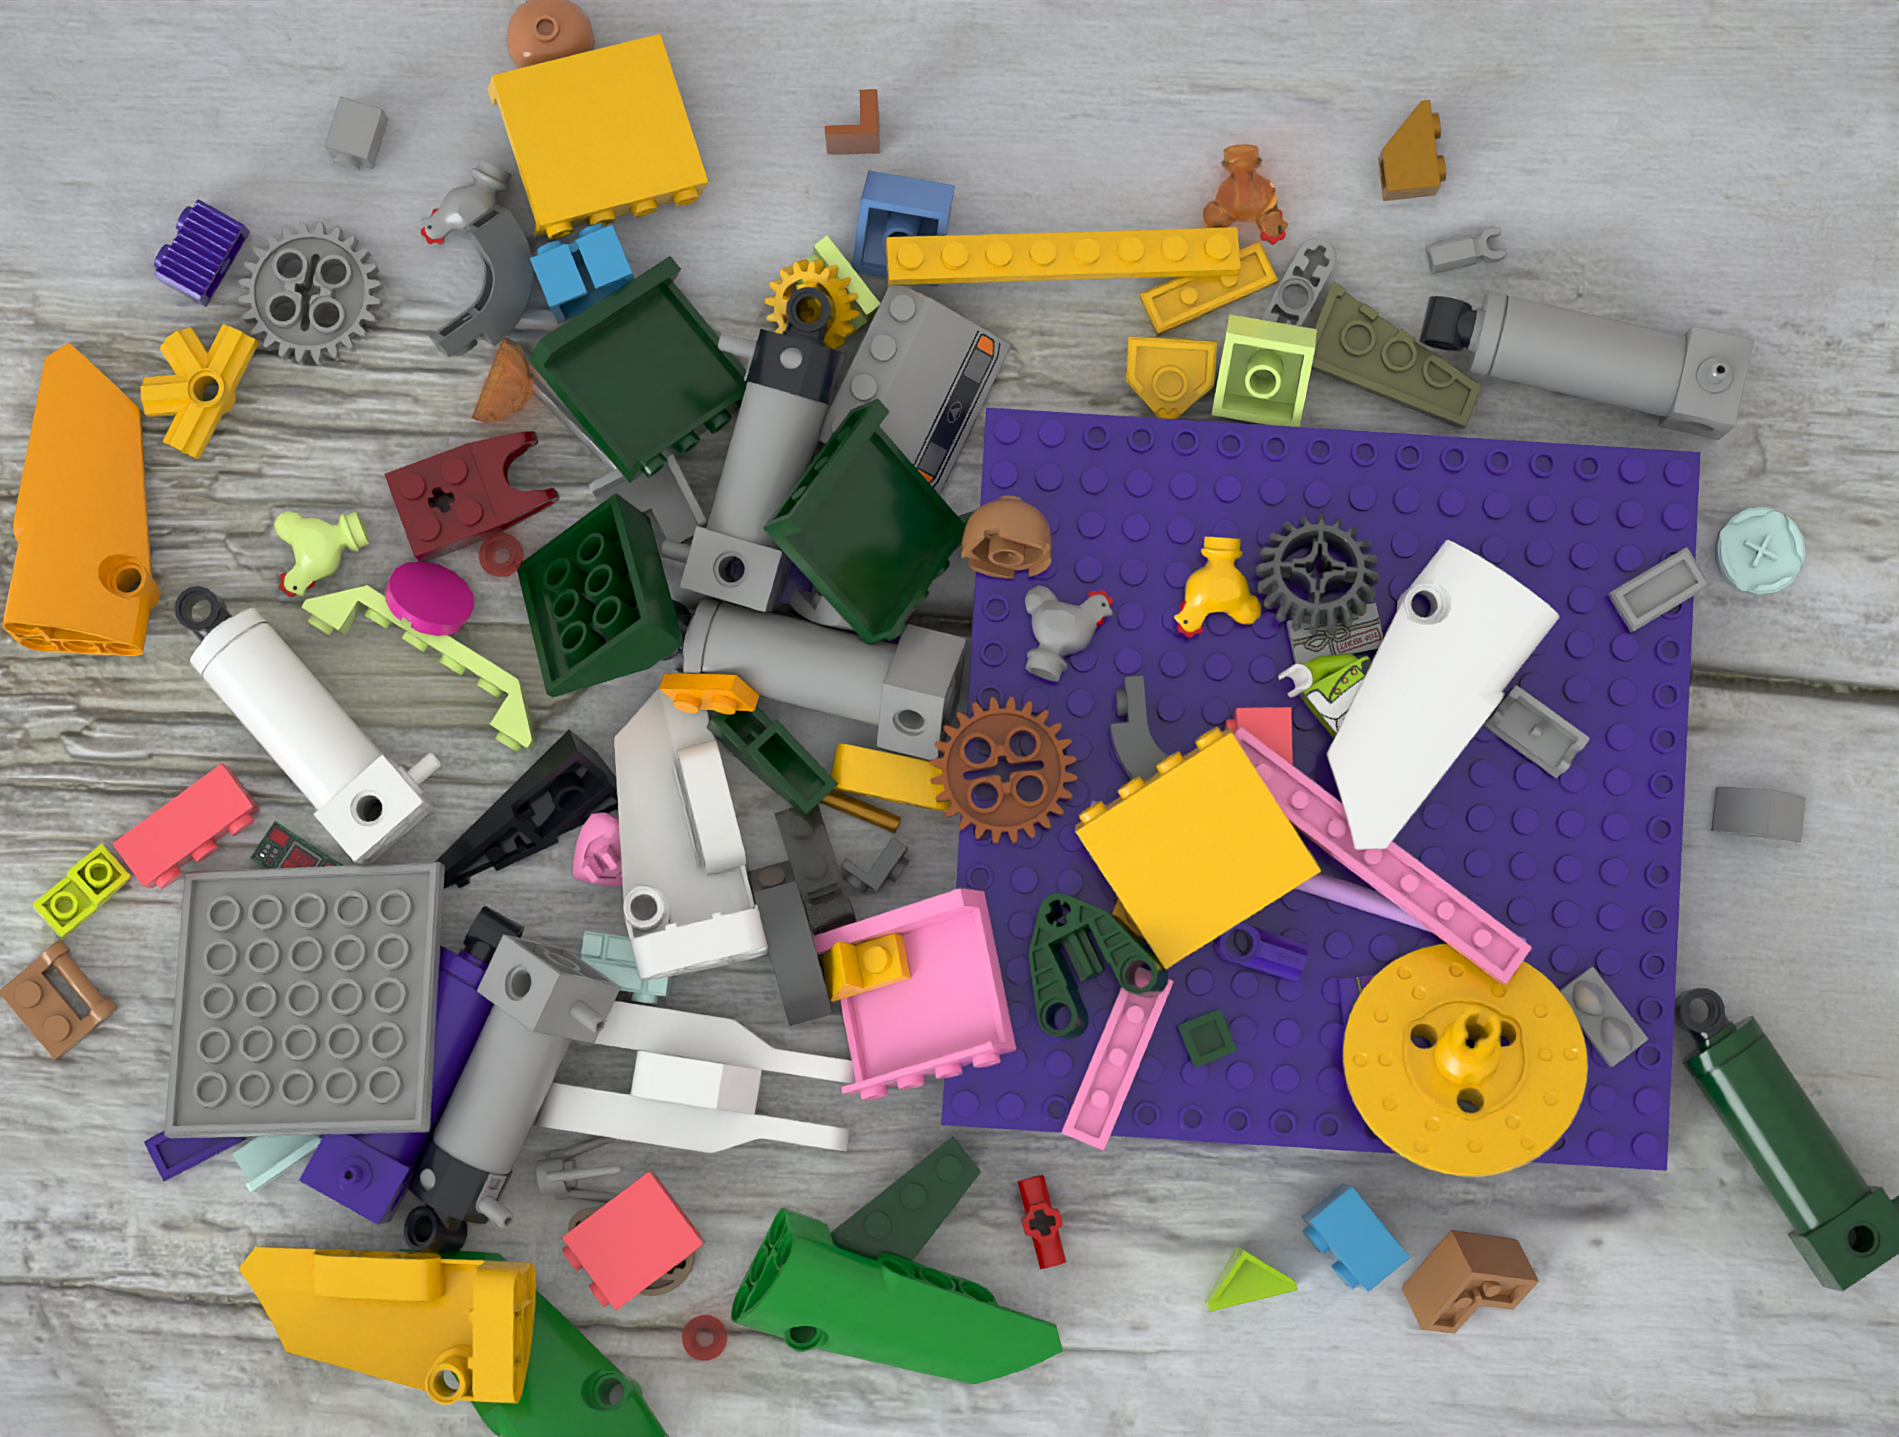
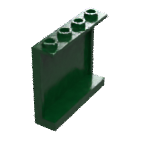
M671 256L540 339L528 359L629 483L642 474L647 478L657 474L667 465L668 460L666 458L677 452L679 456L688 453L700 442L701 439L698 436L707 430L713 435L724 428L732 420L731 414L740 409L747 381H744L746 369L733 354L719 350L718 342L720 338L675 285L674 280L681 271V268Z
M879 399L850 410L763 527L768 535L866 644L885 638L892 640L906 629L908 625L907 617L913 609L926 600L929 595L928 587L935 578L947 570L950 565L949 557L955 549L962 545L965 526L975 511L973 510L958 516L879 425L890 411Z

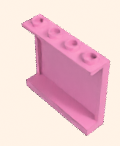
M960 888L812 936L816 953L825 955L839 941L857 945L892 933L901 934L904 938L910 969V979L840 1000L856 1083L841 1087L842 1094H861L862 1101L876 1100L888 1096V1088L898 1086L899 1090H907L925 1085V1077L935 1075L936 1079H944L958 1076L963 1073L962 1066L972 1063L975 1068L995 1065L1001 1062L1000 1055L1016 1051L985 891Z

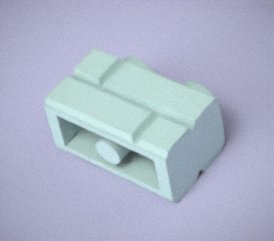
M590 931L584 932L581 960L619 985L621 991L632 992L630 1001L657 1004L658 996H669L672 976L645 981L640 980L630 937Z

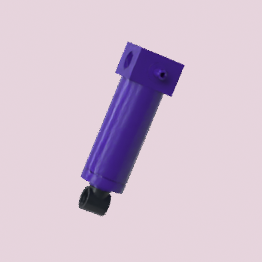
M485 905L466 934L463 945H465L464 949H461L457 954L440 945L430 1132L324 1135L298 1181L377 1225L388 1223L392 1220L409 1189L407 1184L417 1165L415 1163L438 1124L494 1003L477 992L478 987L503 934L521 938L525 927Z

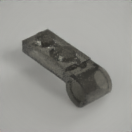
M817 804L806 815L795 807L774 813L814 936L857 922L819 805Z

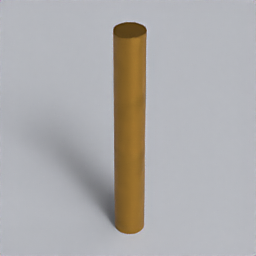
M834 789L819 802L894 834L902 818Z

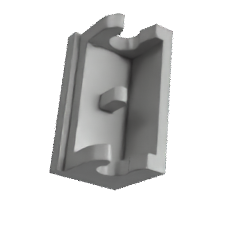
M1517 685L1511 687L1506 692L1500 703L1483 724L1485 728L1554 778H1558L1560 774L1570 767V762L1574 756L1590 740L1587 735Z

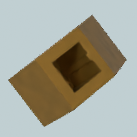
M1422 100L1384 146L1378 157L1383 201L1435 196L1441 186L1440 182L1446 181L1445 159L1443 155L1437 156L1435 139L1441 138L1440 117L1438 112L1432 113L1430 100Z

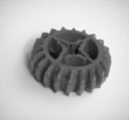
M1323 513L1317 516L1316 524L1310 525L1309 519L1303 514L1299 517L1298 529L1292 523L1286 521L1282 525L1283 535L1275 532L1271 533L1268 540L1271 547L1261 548L1259 557L1264 562L1256 567V575L1263 578L1258 582V592L1269 594L1264 602L1266 609L1280 606L1276 615L1278 622L1285 621L1291 616L1293 617L1292 629L1294 631H1298L1301 628L1302 622L1310 624L1309 631L1312 635L1317 634L1319 624H1325L1326 630L1330 634L1336 632L1337 619L1344 626H1351L1354 620L1352 613L1363 616L1366 613L1367 606L1364 601L1374 600L1376 591L1371 586L1378 584L1379 573L1372 570L1377 566V556L1366 554L1371 546L1369 539L1355 542L1359 532L1356 526L1349 528L1346 532L1342 531L1343 520L1341 517L1334 520L1333 526L1325 525L1326 517ZM1312 545V552L1307 557L1293 558L1292 563L1284 562L1297 549ZM1327 547L1340 553L1351 567H1346V562L1335 561L1331 558ZM1317 558L1320 560L1319 569L1323 570V578L1320 580L1318 591L1315 589L1316 579L1312 578V570L1315 569ZM1284 581H1288L1289 586L1299 587L1305 591L1308 602L1295 596L1287 588ZM1343 586H1352L1341 598L1333 602L1323 603V596L1327 592L1337 589L1342 590Z

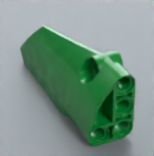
M781 1208L776 1214L736 1293L731 1308L732 1322L783 1338L789 1348L795 1351L805 1352L816 1348L971 1384L998 1379L1019 1372L1063 1352L1056 1324L998 1305L994 1295L982 1285L895 1255L884 1253L880 1254L876 1260L840 1249L834 1245L827 1224L819 1219L786 1208Z
M399 1249L402 1252H421L413 1249ZM458 1251L450 1255L440 1254L441 1259L507 1261L501 1254L490 1252ZM537 1289L530 1358L519 1403L470 1401L487 1427L498 1437H669L644 1400L640 1385L634 1379L625 1376ZM452 1372V1374L459 1383V1378L454 1372ZM622 1383L623 1396L618 1403L611 1405L610 1392L615 1385Z

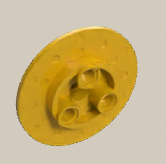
M1449 944L1434 945L1410 952L1383 968L1363 989L1349 1016L1344 1035L1343 1065L1345 1078L1352 1099L1365 1122L1386 1145L1398 1154L1416 1164L1438 1172L1459 1176H1485L1507 1172L1531 1162L1549 1150L1561 1138L1575 1117L1584 1095L1588 1069L1587 1051L1579 1022L1567 1000L1556 986L1541 972L1524 961L1519 965L1507 984L1501 985ZM1500 1035L1505 1036L1509 1040V1046H1500ZM1416 1036L1424 1037L1430 1042L1432 1047L1429 1049L1418 1048L1413 1044L1411 1038ZM1467 1039L1475 1041L1473 1049L1466 1046L1465 1042ZM1457 1101H1471L1477 1107L1478 1112L1471 1114L1462 1111Z

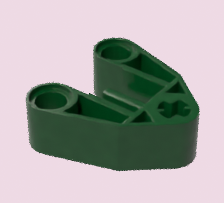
M1064 893L1051 894L1042 901L1028 957L1040 1027L1051 1036L1071 1040L1078 1038L1085 1032L1089 1016L1078 992L1079 987L1062 954L1061 947H1065L1081 983L1089 979H1095L1100 976V973L1106 971L1088 935L1090 932H1093L1107 964L1111 965L1120 985L1129 993L1145 998L1158 996L1165 990L1169 975L1167 969L1165 970L1157 956L1120 917ZM1062 907L1071 909V912L1066 915L1068 922L1066 924L1057 921V919L1063 916ZM1148 964L1152 970V978L1146 986L1139 988L1135 983V972L1141 965ZM1067 1005L1071 1010V1021L1067 1027L1060 1030L1056 1026L1055 1015L1061 1007Z

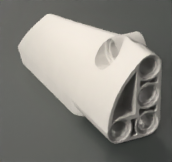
M1450 540L1444 542L1412 585L1400 595L1397 601V612L1326 754L1342 799L1355 849H1386L1494 711L1504 696L1503 689L1559 619V615L1552 607L1525 586L1485 559ZM1415 594L1426 596L1430 602L1431 609L1426 618L1416 615L1412 610L1411 600Z
M675 669L671 671V673H682ZM659 687L614 737L624 918L641 981L677 976L734 964L763 956L768 951L757 905H754L745 869V864H747L719 748L713 734L706 728L710 723L707 710H699L698 713L683 712L674 707V701L659 690ZM642 898L651 900L657 908L655 916L647 921L636 919L630 911L632 904L636 900Z

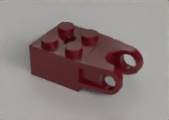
M517 432L467 443L384 474L412 552L418 561L427 562L503 534L504 531L540 513L560 499L555 488L520 491L509 484L508 470L511 463L528 449L538 444L536 432ZM442 495H447L449 498L454 497L455 501L449 503L451 507L449 511L443 513L438 507H435V503L439 502L438 498Z

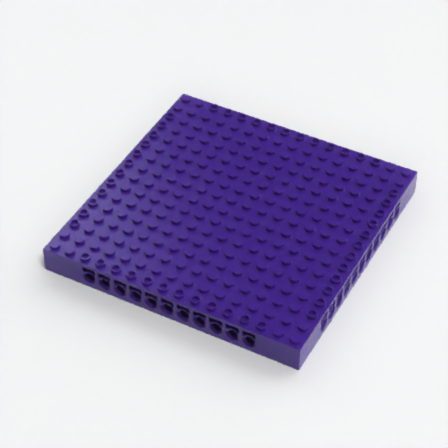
M986 407L980 507L1002 496L1011 495L1021 498L1045 516L1050 526L1053 548L1052 561L1048 569L1038 575L1028 577L1029 569L1015 570L1014 578L1004 579L976 572L967 717L970 719L974 716L972 710V703L974 702L984 712L988 711L991 697H995L999 709L1006 708L1010 697H1014L1015 709L1022 711L1025 704L1031 701V715L1035 718L1041 712L1047 710L1049 713L1045 725L1048 728L1057 723L1062 724V728L1055 736L1057 740L1071 739L1072 741L1071 745L1062 752L1063 756H1074L1077 758L1076 763L1065 767V772L1076 775L1077 781L1064 783L1063 788L1073 795L1071 800L1059 798L1057 800L1064 814L1058 816L1049 812L1047 817L1051 828L1048 830L1038 822L1033 825L1035 838L1030 839L1022 829L1018 831L1016 844H1012L1008 832L1001 833L998 844H993L992 831L988 830L984 832L979 840H976V826L970 824L959 833L956 890L962 888L985 891L1016 1051L1000 1055L1001 1062L998 1064L975 1068L972 1063L962 1066L963 1073L961 1075L944 1078L941 1125L1061 1133L1121 989V985L1111 965L1107 964L1093 932L1088 933L1106 970L1095 979H1089L1081 983L1065 947H1061L1062 954L1079 987L1078 992L1087 1009L1089 1022L1085 1032L1078 1038L1069 1040L1051 1036L1042 1030L1038 1022L1028 953L1039 907L1042 901L1049 895L1064 893L1111 914L1117 902L1118 896L1077 835L1076 825L1081 822L1078 815L1091 806L1092 800L1102 801L1103 804L1108 805L1121 797L1117 790L1131 781L1116 757L1109 732L1110 724L1126 723V715L1118 716L1116 706V689L1124 688L1123 680L1125 677H1144L1149 732L1156 745L1168 756L1178 751L1182 757L1198 748L1195 740L1215 727H1218L1223 732L1225 730V720L1233 719V711L1236 708L1291 707L1293 766L1342 803L1326 755L1334 739L1303 702L1299 694L1295 697L1288 696V693L1295 689L1293 679L1287 676L1282 679L1278 677L1280 673L1295 665L1286 622L1293 620V617L1289 616L1285 621L1278 622L1276 615L1280 606L1266 609L1264 602L1269 594L1258 592V582L1263 578L1256 575L1257 565L1264 562L1259 557L1261 548L1271 547L1268 542L1271 533L1275 532L1283 535L1282 525L1286 521L1292 523L1298 529L1299 517L1303 514L1309 519L1310 525L1316 524L1317 516L1323 513L1326 517L1325 525L1333 526L1334 520L1341 517L1343 520L1342 531L1346 532L1349 528L1356 526L1359 532L1355 542L1369 539L1371 543L1370 550L1366 554L1377 556V566L1372 570L1379 573L1378 584L1371 586L1376 591L1374 600L1364 602L1366 605L1376 603L1383 638L1397 612V601L1400 595L1412 585L1446 540L1466 548L1496 566L1537 595L1559 615V619L1502 692L1505 695L1511 687L1519 686L1587 735L1590 740L1585 747L1574 756L1570 762V767L1560 774L1558 778H1554L1482 725L1392 841L1515 935L1526 938V943L1532 949L1523 961L1541 972L1558 990L1593 966L1649 1039L1615 1066L1609 1067L1582 1032L1587 1051L1588 1069L1584 1095L1579 1109L1561 1138L1549 1150L1531 1162L1667 1171L1694 596L1631 633L1608 594L1686 547L1696 560L1701 452ZM1204 537L1241 539L1240 551H1243V554L1234 561V566L1245 576L1250 594L1258 598L1261 604L1260 617L1252 624H1240L1225 612L1209 613L1203 621L1202 633L1195 634L1192 638H1187L1184 633L1177 631L1178 622L1174 619V616L1180 612V604L1184 601L1185 585L1188 577L1196 570L1204 567L1208 561L1201 553V549L1204 548ZM1312 545L1297 549L1284 562L1292 563L1293 558L1307 557L1312 552ZM1327 547L1331 558L1335 561L1346 562V567H1351L1340 553ZM1318 558L1316 559L1315 569L1312 570V578L1316 579L1315 589L1317 591L1320 580L1323 578V570L1319 569L1320 560ZM1284 581L1287 588L1295 596L1308 602L1305 591L1299 587L1289 586V582ZM1040 585L1052 591L1059 602L1079 606L1088 599L1090 591L1098 592L1105 590L1107 596L1113 599V605L1110 607L1113 614L1106 617L1103 625L1096 628L1090 645L1084 651L1063 657L1067 663V669L1062 672L1059 681H1048L1028 672L1025 669L1029 659L1027 654L1031 649L1039 647V643L1033 633L1032 615L1026 611L1025 598L1028 591ZM1343 586L1342 590L1337 589L1327 592L1323 596V603L1333 602L1341 598L1352 586ZM1415 594L1411 600L1413 612L1420 617L1426 618L1431 609L1429 600L1422 594ZM1378 650L1354 654L1353 656L1358 660L1367 656L1373 661ZM1018 733L1011 738L1009 746L1015 755L1026 757L1034 752L1036 744L1030 735ZM982 740L970 741L965 747L966 758L975 764L985 762L991 755L989 745ZM999 759L997 768L965 772L963 778L965 780H973L999 775L1001 782L1006 783L1009 782L1011 773L1040 770L1044 767V764L1041 761L1017 766H1008L1006 759ZM1027 777L1018 782L1016 791L1022 800L1033 802L1041 797L1042 786L1038 780ZM981 784L973 789L971 798L977 807L988 809L996 804L998 795L992 786ZM1295 829L1307 849L1310 850L1321 869L1319 873L1377 891ZM1292 889L1243 920L1242 923H1248L1253 927L1309 944L1308 957L1298 982L1237 963L1227 962L1216 952L1215 939L1167 968L1168 979L1174 982L1110 1136L1398 1154L1373 1132L1361 1116L1350 1094L1343 1065L1345 1030L1337 979L1378 974L1390 963L1410 952L1434 945L1447 944L1445 941L1432 932L1298 889ZM1062 907L1063 916L1057 919V921L1066 924L1068 923L1066 915L1071 912V909ZM1239 929L1231 932L1227 938L1228 950L1235 956L1243 954L1248 947V938ZM1139 937L1144 942V944L1154 953L1146 939ZM1143 964L1140 966L1141 968H1144L1152 972L1151 967L1148 964ZM1067 1005L1061 1007L1055 1015V1023L1060 1030L1067 1027L1071 1021L1072 1014ZM1220 1008L1237 1051L1194 1068L1177 1025ZM1500 1035V1046H1509V1040L1505 1036ZM1416 1036L1411 1038L1413 1044L1418 1048L1429 1049L1432 1047L1430 1042L1424 1037ZM1467 1039L1465 1044L1468 1048L1473 1049L1475 1041Z

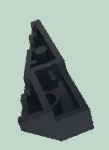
M569 729L435 861L441 862L445 866L444 889L454 884L461 888L470 884V877L491 867L498 871L559 843L558 836L584 825L593 813H610L617 810L616 776L600 755Z

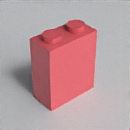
M651 1170L565 1234L562 1239L567 1246L562 1249V1252L577 1271L584 1267L594 1282L589 1285V1288L601 1305L606 1307L611 1304L615 1310H618L701 1247L706 1241L654 1171Z

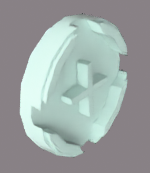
M1767 507L1748 508L1730 518L1720 530L1714 548L1716 565L1725 581L1738 591L1754 596L1773 594L1790 585L1800 572L1806 555L1804 538L1796 523L1788 516H1784L1780 512Z

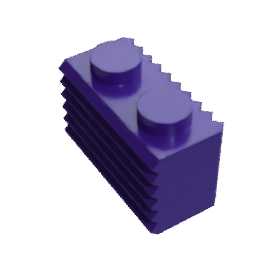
M198 199L193 208L187 206L179 216L176 224V229L179 231L176 238L173 239L172 245L165 244L158 252L154 261V267L157 268L154 276L163 284L207 307L250 231L244 224Z

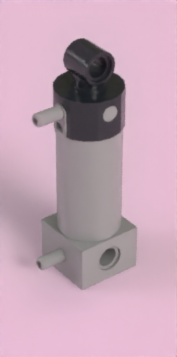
M814 287L798 289L790 296L786 307L788 322L782 334L760 329L756 342L727 333L720 336L718 342L719 350L750 359L744 381H747V385L707 526H696L691 546L666 539L660 547L659 553L661 557L686 564L679 586L681 588L763 612L779 611L781 597L784 593L793 561L768 535L763 527L813 461L828 405H831L845 357L843 352L824 347L825 343L823 341L826 331L832 327L836 319V307L829 295ZM818 299L822 306L820 318L815 322L805 323L801 317L803 304L808 300ZM737 558L741 559L745 567L744 575L739 581H736L730 572L731 565Z
M503 934L477 990L494 1005L434 1134L429 1137L407 1184L409 1190L418 1199L426 1203L425 1206H417L411 1210L405 1220L404 1237L411 1249L445 1255L455 1254L465 1244L468 1233L467 1222L486 1224L492 1220L502 1228L512 1224L514 1214L499 1203L513 1173L514 1163L572 1040L595 1043L599 1032L605 1027L606 1017L621 988L567 949Z

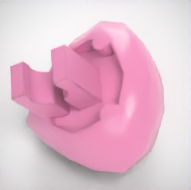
M606 812L593 813L584 823L573 857L572 875L575 879L590 884L623 886L619 818Z

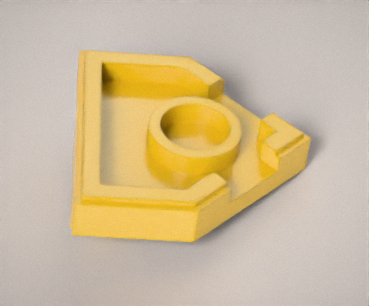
M1128 336L1125 380L1158 418L1177 419L1192 404L1214 387L1217 341L1157 336Z

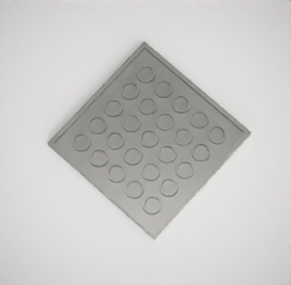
M441 862L185 872L164 1136L168 1138L430 1132L445 866Z

